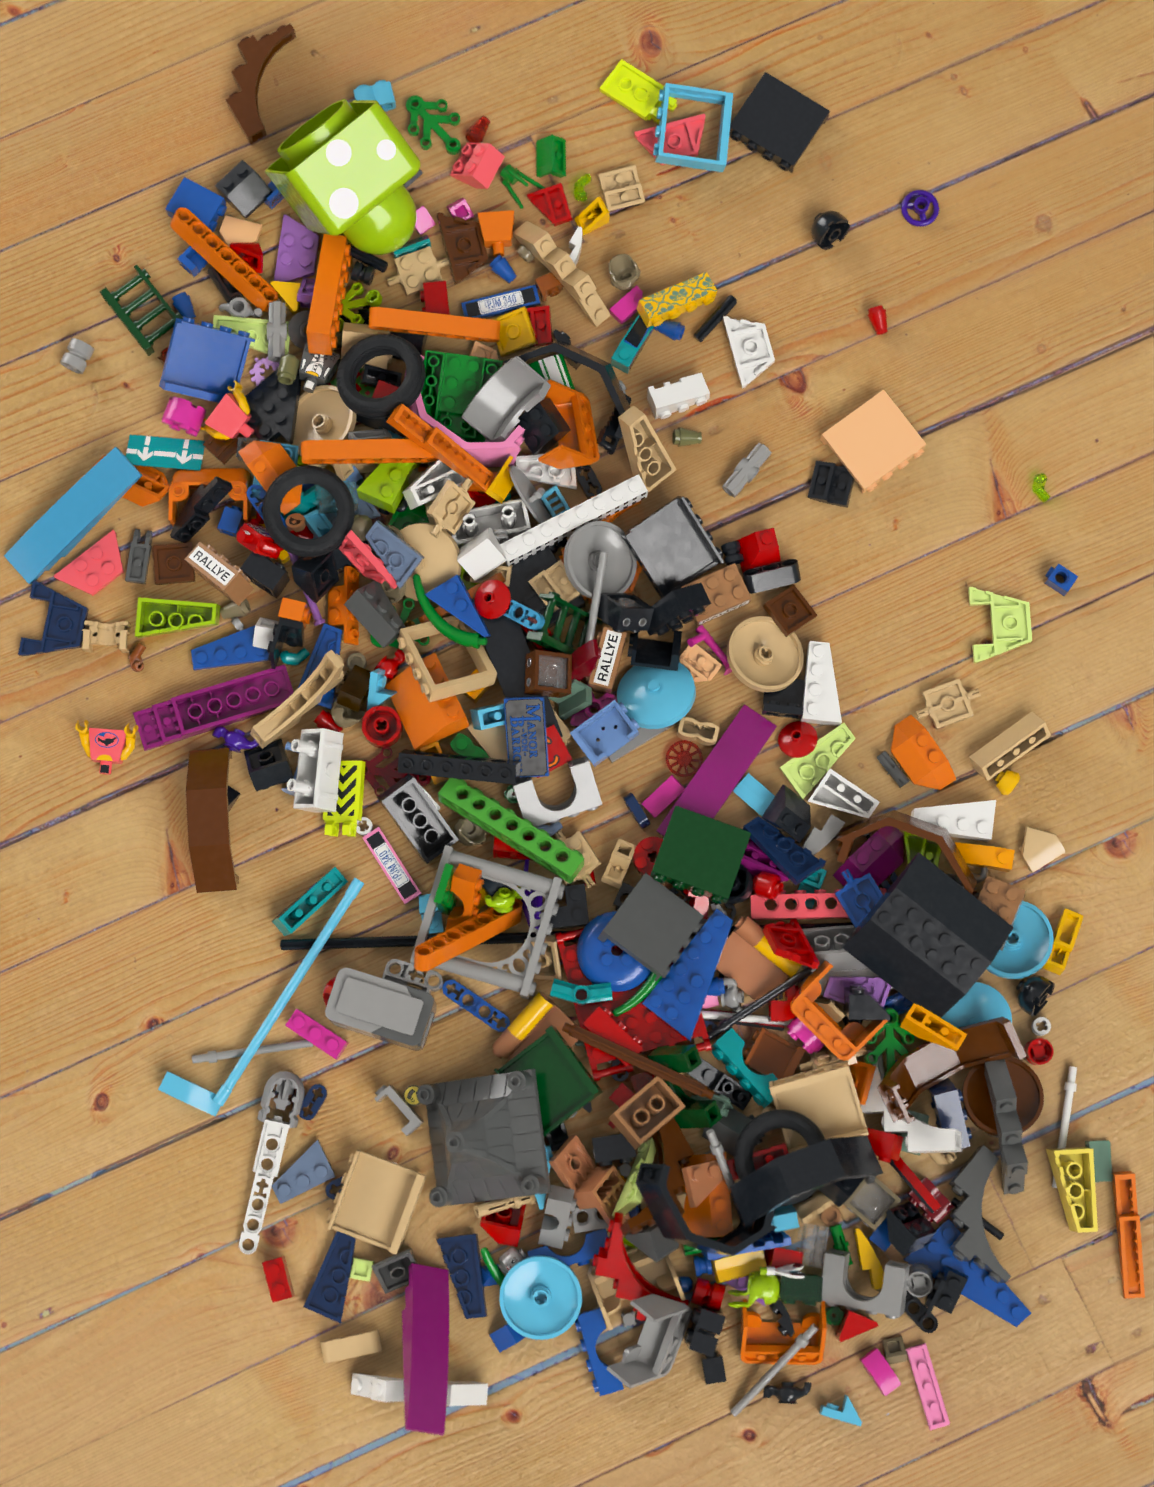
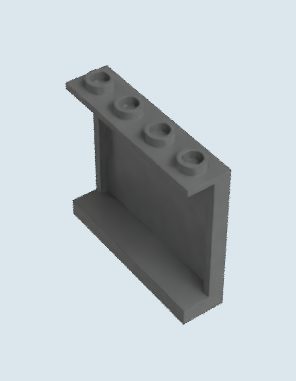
M645 873L598 936V939L603 943L606 939H609L657 976L654 981H657L661 976L665 978L671 970L669 964L671 962L675 963L682 953L679 950L682 947L686 948L691 942L692 938L689 936L692 932L695 934L703 925L700 921L704 916Z

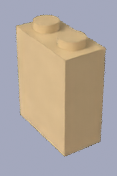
M344 322L341 361L346 352L353 345H356L357 342L373 335L390 334V331L368 328L369 325ZM392 355L377 356L365 364L387 369L388 363L392 364Z

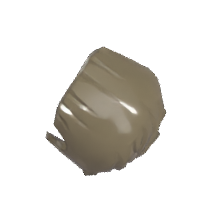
M628 254L614 256L608 264L611 284L615 288L620 290L630 289L640 277L641 270H639L636 262Z
M360 514L354 516L351 530L362 542L368 541L365 536L373 526L371 518Z
M335 697L331 715L337 726L349 728L363 719L365 711L359 710V712L344 707L337 703L338 697Z
M466 818L458 820L454 831L460 843L466 846H473L486 841L487 831Z

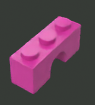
M299 1009L294 1011L285 1025L337 1060L348 1045L347 1041Z

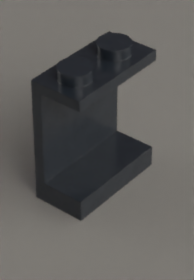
M674 630L673 642L638 638V633H630L627 656L631 657L630 665L678 671L682 631Z

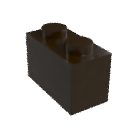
M354 665L351 671L348 670L344 677V684L340 683L337 688V703L359 712L368 697L371 671Z

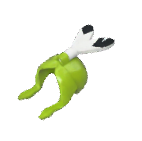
M795 1263L778 1268L760 1267V1271H754L749 1274L747 1290L728 1291V1294L736 1297L749 1295L748 1302L736 1301L728 1303V1305L734 1308L750 1307L758 1298L763 1299L765 1305L775 1303L780 1294V1283L775 1274L801 1279L805 1277V1274L800 1272L804 1265Z

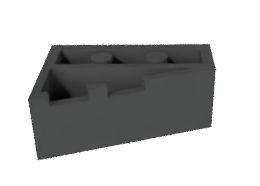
M376 581L357 589L344 604L383 648L392 644L399 637L400 629L406 628L384 590Z

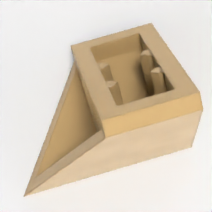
M817 998L815 1000L836 1023L846 1016L844 1006L840 1002L829 998Z

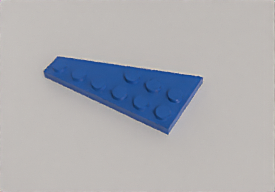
M718 909L714 911L682 952L678 960L670 967L671 970L666 977L659 981L642 1003L690 1042L733 924V920Z
M949 1219L936 1229L937 1232L924 1248L908 1254L903 1259L911 1265L916 1263L927 1265L935 1279L939 1270L943 1272L945 1266L969 1276L961 1295L1015 1327L1031 1314L1005 1283L994 1282L988 1276L990 1273L984 1268H978L973 1263V1258L970 1261L961 1262L952 1255L953 1251L950 1249V1246L959 1237L961 1232Z

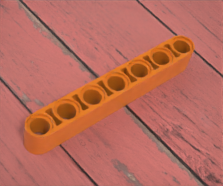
M184 207L178 208L170 222L171 228L255 307L260 308L262 312H269V303L278 299L276 290L190 210Z
M370 307L368 328L374 330L482 342H499L500 321L384 307Z
M411 439L306 440L301 442L303 464L429 463L437 461L436 457Z
M515 898V902L512 905L513 909L508 913H499L491 907L417 945L414 951V968L421 972L429 971L521 922L522 901Z

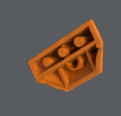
M254 440L238 451L245 464L266 492L279 475L297 467L280 443ZM303 484L292 488L283 498L280 511L284 516L300 505Z
M103 455V456L93 465V467H94L102 458H104L106 455ZM134 465L142 476L122 497L142 507L160 501L170 488L165 474L150 466Z
M909 715L894 726L891 753L914 785L940 791L956 780L948 759L927 729L918 720Z

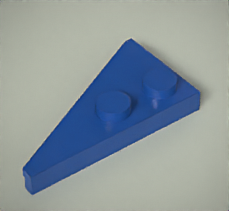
M455 575L425 594L426 597L483 637L491 636L459 575Z

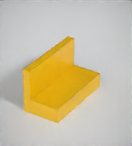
M511 455L507 458L485 492L501 504L514 485L508 466L513 459Z

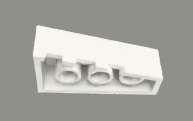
M809 641L802 705L804 709L801 722L839 726L842 723L830 643Z
M996 800L914 808L911 811V816L947 829L951 837L988 842L992 839Z

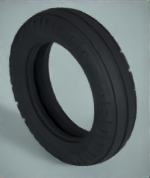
M392 334L373 335L357 342L343 356L337 371V388L345 405L356 414L370 419L389 418L393 410L401 404L409 408L419 397L425 382V365L419 351L406 339ZM381 355H393L405 362V379L401 386L392 394L382 398H368L357 391V374L361 367L372 358Z
M298 466L285 471L272 482L263 502V520L269 535L278 546L297 556L316 557L333 551L342 544L354 522V501L348 487L336 474L318 466ZM301 484H315L323 487L332 495L337 506V518L333 527L325 535L315 539H303L295 536L285 527L281 519L280 507L283 498L292 488Z
M780 1109L762 1113L744 1127L737 1139L734 1152L737 1175L741 1180L756 1171L753 1164L755 1145L770 1130L787 1128L796 1131L805 1139L808 1146L824 1141V1135L813 1121L798 1112ZM816 1190L797 1196L782 1205L801 1202L811 1196Z

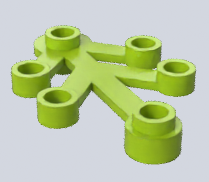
M360 282L354 283L346 293L345 299H342V315L351 320L352 323L363 324L364 319L362 316L355 314L349 309L366 305L379 307L382 304V296L378 290H370L365 295V298L352 300L355 295L359 296L364 292V287ZM339 318L341 323L340 331H343L344 320Z

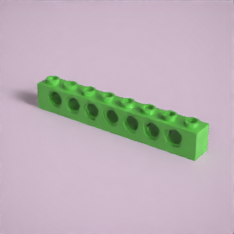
M449 778L438 792V801L566 882L571 884L583 868L584 857L579 851H572L566 847L563 841L553 839L548 832L543 829L539 830L529 820L516 816L513 810L500 806V803L494 798H487L481 790L471 788L463 779ZM466 795L467 798L459 799L458 796ZM476 805L483 806V808L479 810L475 809L474 807ZM493 815H498L500 817L497 820L491 819ZM513 825L517 828L515 830H509L507 827ZM531 836L533 837V839L527 841L524 839V837ZM547 846L550 850L542 851L540 848ZM565 857L567 860L561 862L558 861L557 858Z

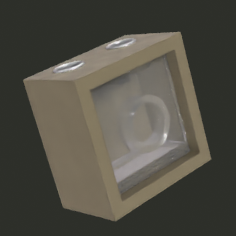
M865 1177L843 1205L871 1230L875 1231L887 1217V1211L895 1207L901 1199L876 1177L875 1181L870 1184H866Z

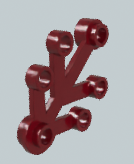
M383 747L381 753L370 761L361 760L366 762L365 766L368 768L364 780L370 783L377 797L379 796L377 790L382 788L386 791V788L380 785L373 775L382 776L389 787L396 783L393 778L402 779L407 775L406 773H398V770H395L398 768L399 757L384 768L376 767L384 759H390L393 756V751L390 747ZM384 750H390V755L384 756ZM410 774L422 787L428 786L431 782V776H427L425 781H420V775Z

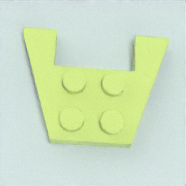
M975 587L968 588L969 606L990 605L993 644L973 645L974 663H979L1032 642L1029 602L1008 596H1000L989 591L978 590Z

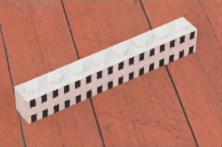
M638 474L500 544L507 558L505 563L508 567L513 566L570 537L580 526L594 521H601L647 498L648 490Z

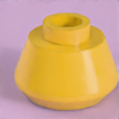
M1010 770L1001 771L995 778V781H997L996 787L1002 795H1009L1018 784L1020 775L1018 772Z

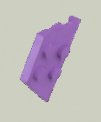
M283 215L274 281L295 282L302 277L307 278L315 275L320 238L317 234L287 215Z

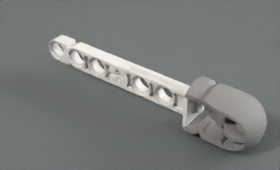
M278 1072L272 1075L264 1087L260 1104L263 1109L259 1110L257 1117L258 1120L264 1122L252 1171L256 1173L244 1219V1231L241 1232L239 1248L244 1254H252L257 1249L260 1237L258 1233L262 1229L273 1178L278 1176L288 1129L297 1128L299 1120L297 1115L301 1112L304 1099V1085L302 1080L291 1072ZM275 1084L277 1085L276 1091L279 1092L278 1098L273 1100L276 1103V1109L285 1110L286 1106L291 1104L288 1101L289 1094H293L294 1088L296 1089V1095L291 1097L294 1104L292 1111L289 1113V1123L282 1121L281 1116L274 1115L273 1119L266 1118L270 1111V1099L275 1096V1091L273 1090ZM274 1138L277 1140L278 1146L276 1149L270 1150L266 1147L268 1139ZM266 1158L273 1161V1166L269 1170H265L261 1166L262 1161ZM262 1179H265V1182L268 1184V1187L265 1186L262 1194H266V1197L253 1195L254 1191L259 1193V1185L256 1183L261 1182ZM254 1199H261L264 1205L260 1210H255L252 1207ZM250 1219H256L259 1222V1226L255 1230H250L247 1227V1222ZM245 1239L253 1240L254 1247L251 1250L243 1248L242 1243Z

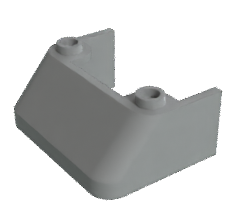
M655 1294L632 1300L630 1304L647 1317L638 1343L627 1347L623 1352L622 1361L608 1366L607 1370L629 1389L666 1376L673 1367L692 1315V1309L689 1306Z

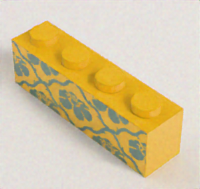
M705 272L640 299L637 311L647 328L651 326L656 327L665 320L679 317L684 312H692L703 304H711L715 300L717 289L708 273Z

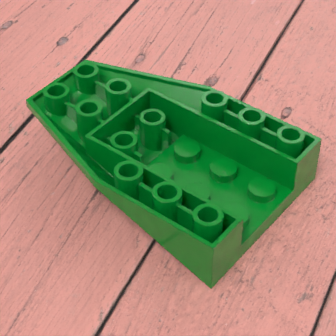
M426 350L424 359L425 382L421 396L427 414L466 442H485L486 438L462 418V415L482 386L504 365V362H502L504 360Z

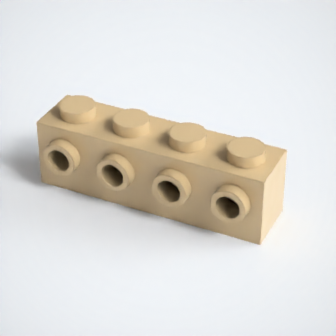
M1030 712L969 756L975 771L989 781L1049 738L1051 734L1045 721L1035 713Z

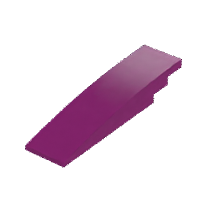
M284 664L277 666L276 669H267L173 697L171 700L152 705L151 708L134 712L133 715L136 725H138V732L144 751L215 730L220 726L224 727L275 710L294 691Z
M744 704L656 832L663 837L665 836L675 805L714 819L777 726Z
M412 1263L408 1266L409 1286L405 1288L406 1308L402 1310L405 1430L443 1436L445 1433L449 1362V1272L446 1269Z

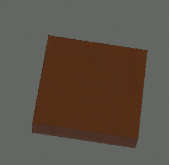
M192 542L153 546L156 585L196 582L195 570L184 560L193 550Z
M792 585L763 605V608L785 637H788L817 616L795 585Z

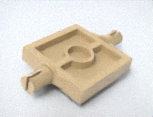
M429 246L395 258L397 275L387 278L389 286L401 283L405 288L407 296L416 294L424 290L423 283L443 281L440 268L449 265L448 257L437 261Z
M466 478L461 487L457 486L453 481L447 480L427 511L436 522L435 527L430 532L432 536L437 538L443 528L450 534L455 535L463 523V517L470 512L475 504L467 492L473 483L471 479Z
M960 679L922 692L926 708L915 711L917 719L929 715L937 730L974 716L970 700L981 697V694L978 693L979 689L967 693Z
M558 830L554 834L556 838L563 841L566 847L572 851H579L584 857V866L571 884L565 880L564 882L570 886L576 881L583 879L587 888H591L595 883L589 874L601 862L580 831L566 838L562 830ZM565 857L557 858V860L561 862L567 860Z
M862 1047L851 1059L846 1060L848 1064H856V1057L867 1054L866 1047ZM822 1048L817 1054L815 1052L809 1054L810 1062L799 1064V1068L802 1073L840 1063L844 1060L837 1058L829 1049Z

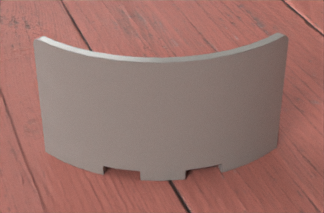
M515 356L497 370L482 386L467 406L462 418L490 442H503L520 422L518 417L524 410L528 413L536 404L542 401L551 384L520 357Z

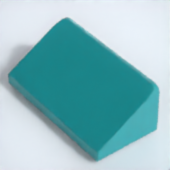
M424 235L408 241L392 253L394 258H398L420 249L431 247L429 237Z

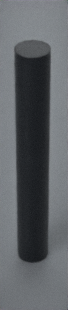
M954 1197L951 1203L956 1207L960 1200ZM982 1217L984 1229L998 1240H1001L1004 1233Z

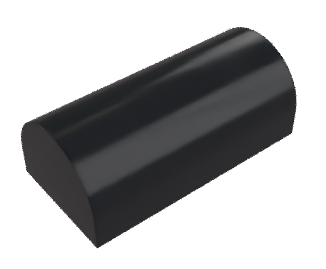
M214 267L208 269V275L227 303L236 297L242 298L244 296Z
M364 364L360 375V384L376 388L378 381L381 380L400 387L402 373Z

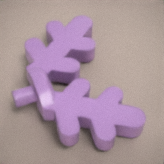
M268 356L266 359L262 358L260 360L256 357L254 360L257 363L250 370L251 375L255 374L251 381H256V386H258L261 381L265 380V377L260 375V373L264 374L265 370L260 368V366L265 364L266 370H269V366H272L273 371H275L279 366V362L268 360Z

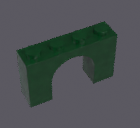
M696 1044L661 1046L647 1055L648 1059L678 1073L692 1072L702 1064ZM664 1080L685 1105L674 1116L680 1129L711 1128L722 1119L716 1100L692 1099L679 1086Z

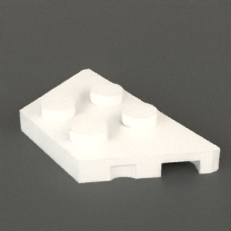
M723 316V323L742 388H745L775 362L766 326L763 323H751L748 320L741 319L740 321L731 319L729 316Z

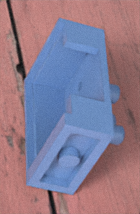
M616 700L612 701L570 732L594 767L639 735L637 729L640 726L634 718H628L625 714L628 710L622 702L618 704Z

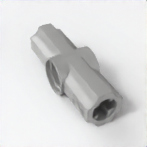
M281 301L269 303V323H267L268 360L273 362H280V358L285 356V341H287L286 303Z
M758 443L749 455L738 463L734 473L722 486L728 495L735 498L744 486L754 479L760 470L759 468L772 453L768 447Z

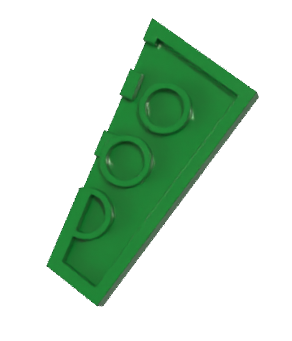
M445 863L434 898V904L442 914L449 916L453 908L456 907L457 900H455V893L451 891L454 866Z

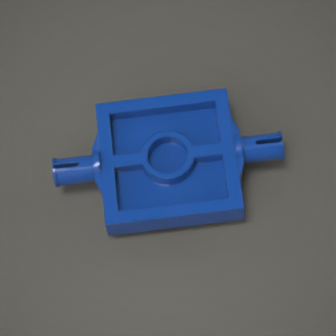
M849 869L841 873L847 884L844 888L837 891L835 896L854 927L857 928L882 898L883 894L870 873L861 878L854 879Z

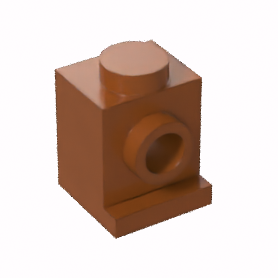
M551 272L535 279L536 288L543 302L547 301V296L554 297L563 290L564 286Z

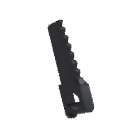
M625 394L626 399L630 405L631 398ZM616 407L612 411V416L609 417L610 421H607V425L601 429L597 439V444L606 449L610 455L615 452L620 439L614 436L620 424L618 419L620 414ZM606 436L611 439L610 443L605 440Z

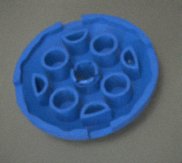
M611 911L595 917L585 926L577 944V959L583 974L594 985L611 983L612 992H623L639 986L649 977L651 971L625 951L620 956H614L611 949L616 945L609 939H606L604 943L598 939V936L617 912Z

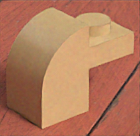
M618 839L601 879L602 882L618 889L620 888L633 859L636 845Z

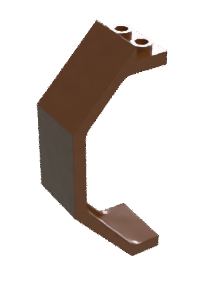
M230 748L189 751L186 782L188 845L197 893L237 890V884H239V876L235 874L229 830L228 775L229 760L232 759V750Z
M895 810L842 831L835 839L841 841L835 853L838 855L837 861L845 863L848 856H850L857 837L885 826H892L937 843L964 888L972 895L977 884L975 877L947 829Z
M999 1017L959 1027L958 1029L965 1032L967 1036L958 1051L928 1041L899 1057L877 1087L893 1123L898 1120H903L908 1124L914 1121V1116L909 1114L907 1110L918 1095L964 1068L1006 1057H1015L1019 1060L1026 1057L1027 1055L1011 1020Z

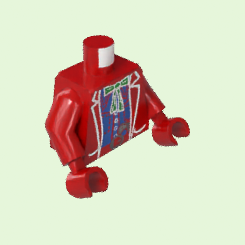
M256 512L255 519L252 518L240 527L236 535L237 541L256 554L278 559L281 551L284 549L274 542L264 526L259 525L264 524V521L259 513Z

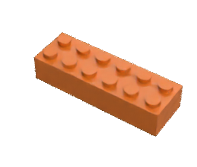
M323 235L306 330L308 351L312 354L332 356L333 348H337L338 337H336V332L340 331L339 315L342 316L343 304L341 303L342 299L346 297L345 283H348L349 280L347 268L351 267L352 256H350L351 245L347 243L345 236Z

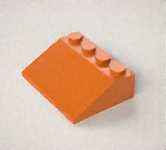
M436 653L422 658L435 685L449 681ZM411 666L385 685L387 690L397 691L391 697V700L415 751L469 727L466 715L456 695L429 702L425 693L421 692V685L418 680H415Z
M723 1152V1155L727 1162L726 1152ZM712 1153L692 1155L689 1159L690 1162L681 1168L717 1159ZM723 1174V1180L697 1207L690 1208L686 1187L684 1188L686 1198L683 1209L685 1213L682 1217L692 1233L703 1237L725 1236L733 1231L730 1193Z

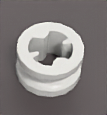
M362 817V821H357L356 831L358 834L365 836L373 830V824L367 817ZM362 821H366L367 826H369L368 830L365 829L364 832L358 826L360 822L363 824Z
M1039 1017L1032 1022L1031 1029L1035 1035L1043 1036L1050 1031L1051 1023L1047 1018ZM1044 1022L1046 1030L1038 1031L1036 1024Z

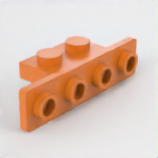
M344 566V585L334 586L328 591V625L333 627L344 626V643L356 646L358 645L359 621L344 604L359 589L360 576L357 568Z

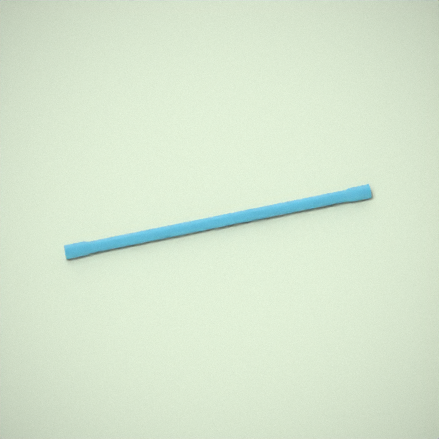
M354 877L344 897L212 1101L223 1107L232 1093L235 1084L323 946L364 886L363 882Z

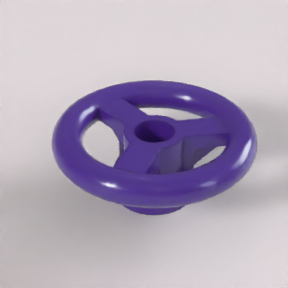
M915 190L907 194L903 199L901 212L908 223L923 227L935 221L939 214V204L935 196L930 192ZM915 196H921L916 198L914 203L909 202L911 198ZM932 202L933 213L931 217L927 219L925 213L929 208V204ZM907 209L915 210L919 214L921 221L911 218Z

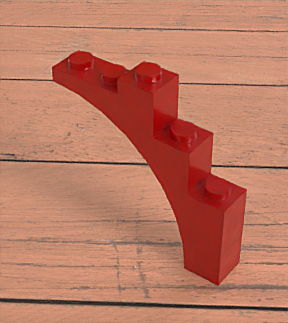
M615 1212L614 1220L610 1219L608 1225V1232H611L610 1238L606 1237L604 1247H599L598 1254L593 1256L592 1266L595 1267V1275L614 1278L613 1289H616L617 1298L635 1300L655 1294L688 1306L689 1300L682 1301L681 1298L658 1289L647 1281L635 1268L627 1254L623 1242V1234L620 1230L623 1225V1214ZM633 1307V1311H636V1320L646 1321L647 1317Z

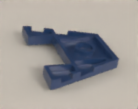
M33 581L30 598L50 602L42 640L21 637L18 655L29 656L81 648L83 641L82 629H85L84 621H87L89 609L41 583Z

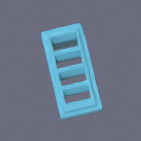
M557 485L546 490L545 494L541 497L552 518L570 509ZM553 493H555V494L557 495V496H555L554 498L550 499L549 501H547V499H546L548 496L552 495ZM557 500H560L561 503L557 504L553 508L550 506V504L554 503ZM564 506L565 509L563 511H561L558 514H555L554 511Z

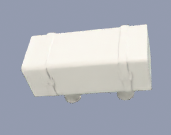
M521 498L502 502V504L497 503L471 509L463 517V523L455 535L452 534L458 548L460 549L489 527L492 531L496 529L507 530L509 540L531 529L527 508Z
M324 728L301 729L300 740L294 739L292 741V751L299 752L296 780L289 779L287 782V789L294 791V809L314 813L336 812L344 733Z

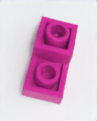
M671 775L641 804L656 818L685 788Z
M876 1347L860 1359L868 1375L873 1378L884 1396H887L901 1385L898 1377Z

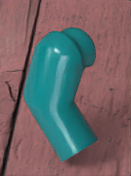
M305 647L297 654L285 650L281 652L280 659L284 664L296 666L310 656V653Z

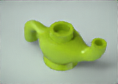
M502 887L493 897L486 895L484 900L486 905L493 907L495 911L508 913L513 909L512 905L515 902V897L517 899H522V897L515 890L510 891V889Z

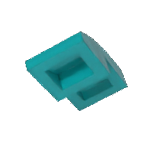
M822 868L803 880L798 890H806V893H814V890H820L827 871ZM808 899L805 902V906L811 910L815 901Z

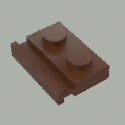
M240 433L236 438L228 440L215 439L211 436L203 446L225 465L249 439Z

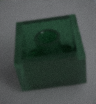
M778 1274L780 1283L779 1299H782L783 1303L796 1304L797 1300L802 1301L804 1305L816 1306V1302H822V1276L805 1274L804 1278L796 1279Z

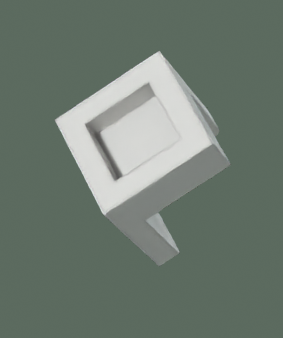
M260 617L255 625L253 646L268 649L269 642L274 639V625L278 624L279 621Z

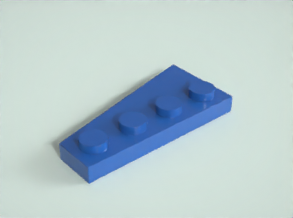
M255 625L191 650L194 671L268 661L269 653L267 649L253 646Z
M772 1230L737 1254L792 1245L791 1237L784 1231L775 1233ZM701 1251L708 1260H718L721 1257L729 1256Z

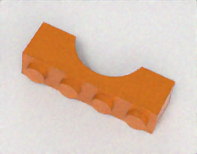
M459 863L452 876L451 891L461 899L464 906L453 908L447 919L446 930L480 913V909L477 907L482 898V894L479 893L484 883V880L481 879L482 870Z

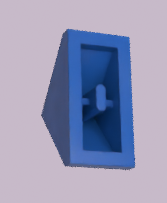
M508 1323L489 1334L499 1352L526 1338L512 1329Z

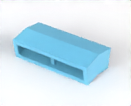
M749 773L733 790L736 795L761 816H763L775 797Z

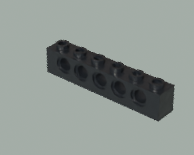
M403 750L399 753L398 773L516 784L520 781L521 761Z

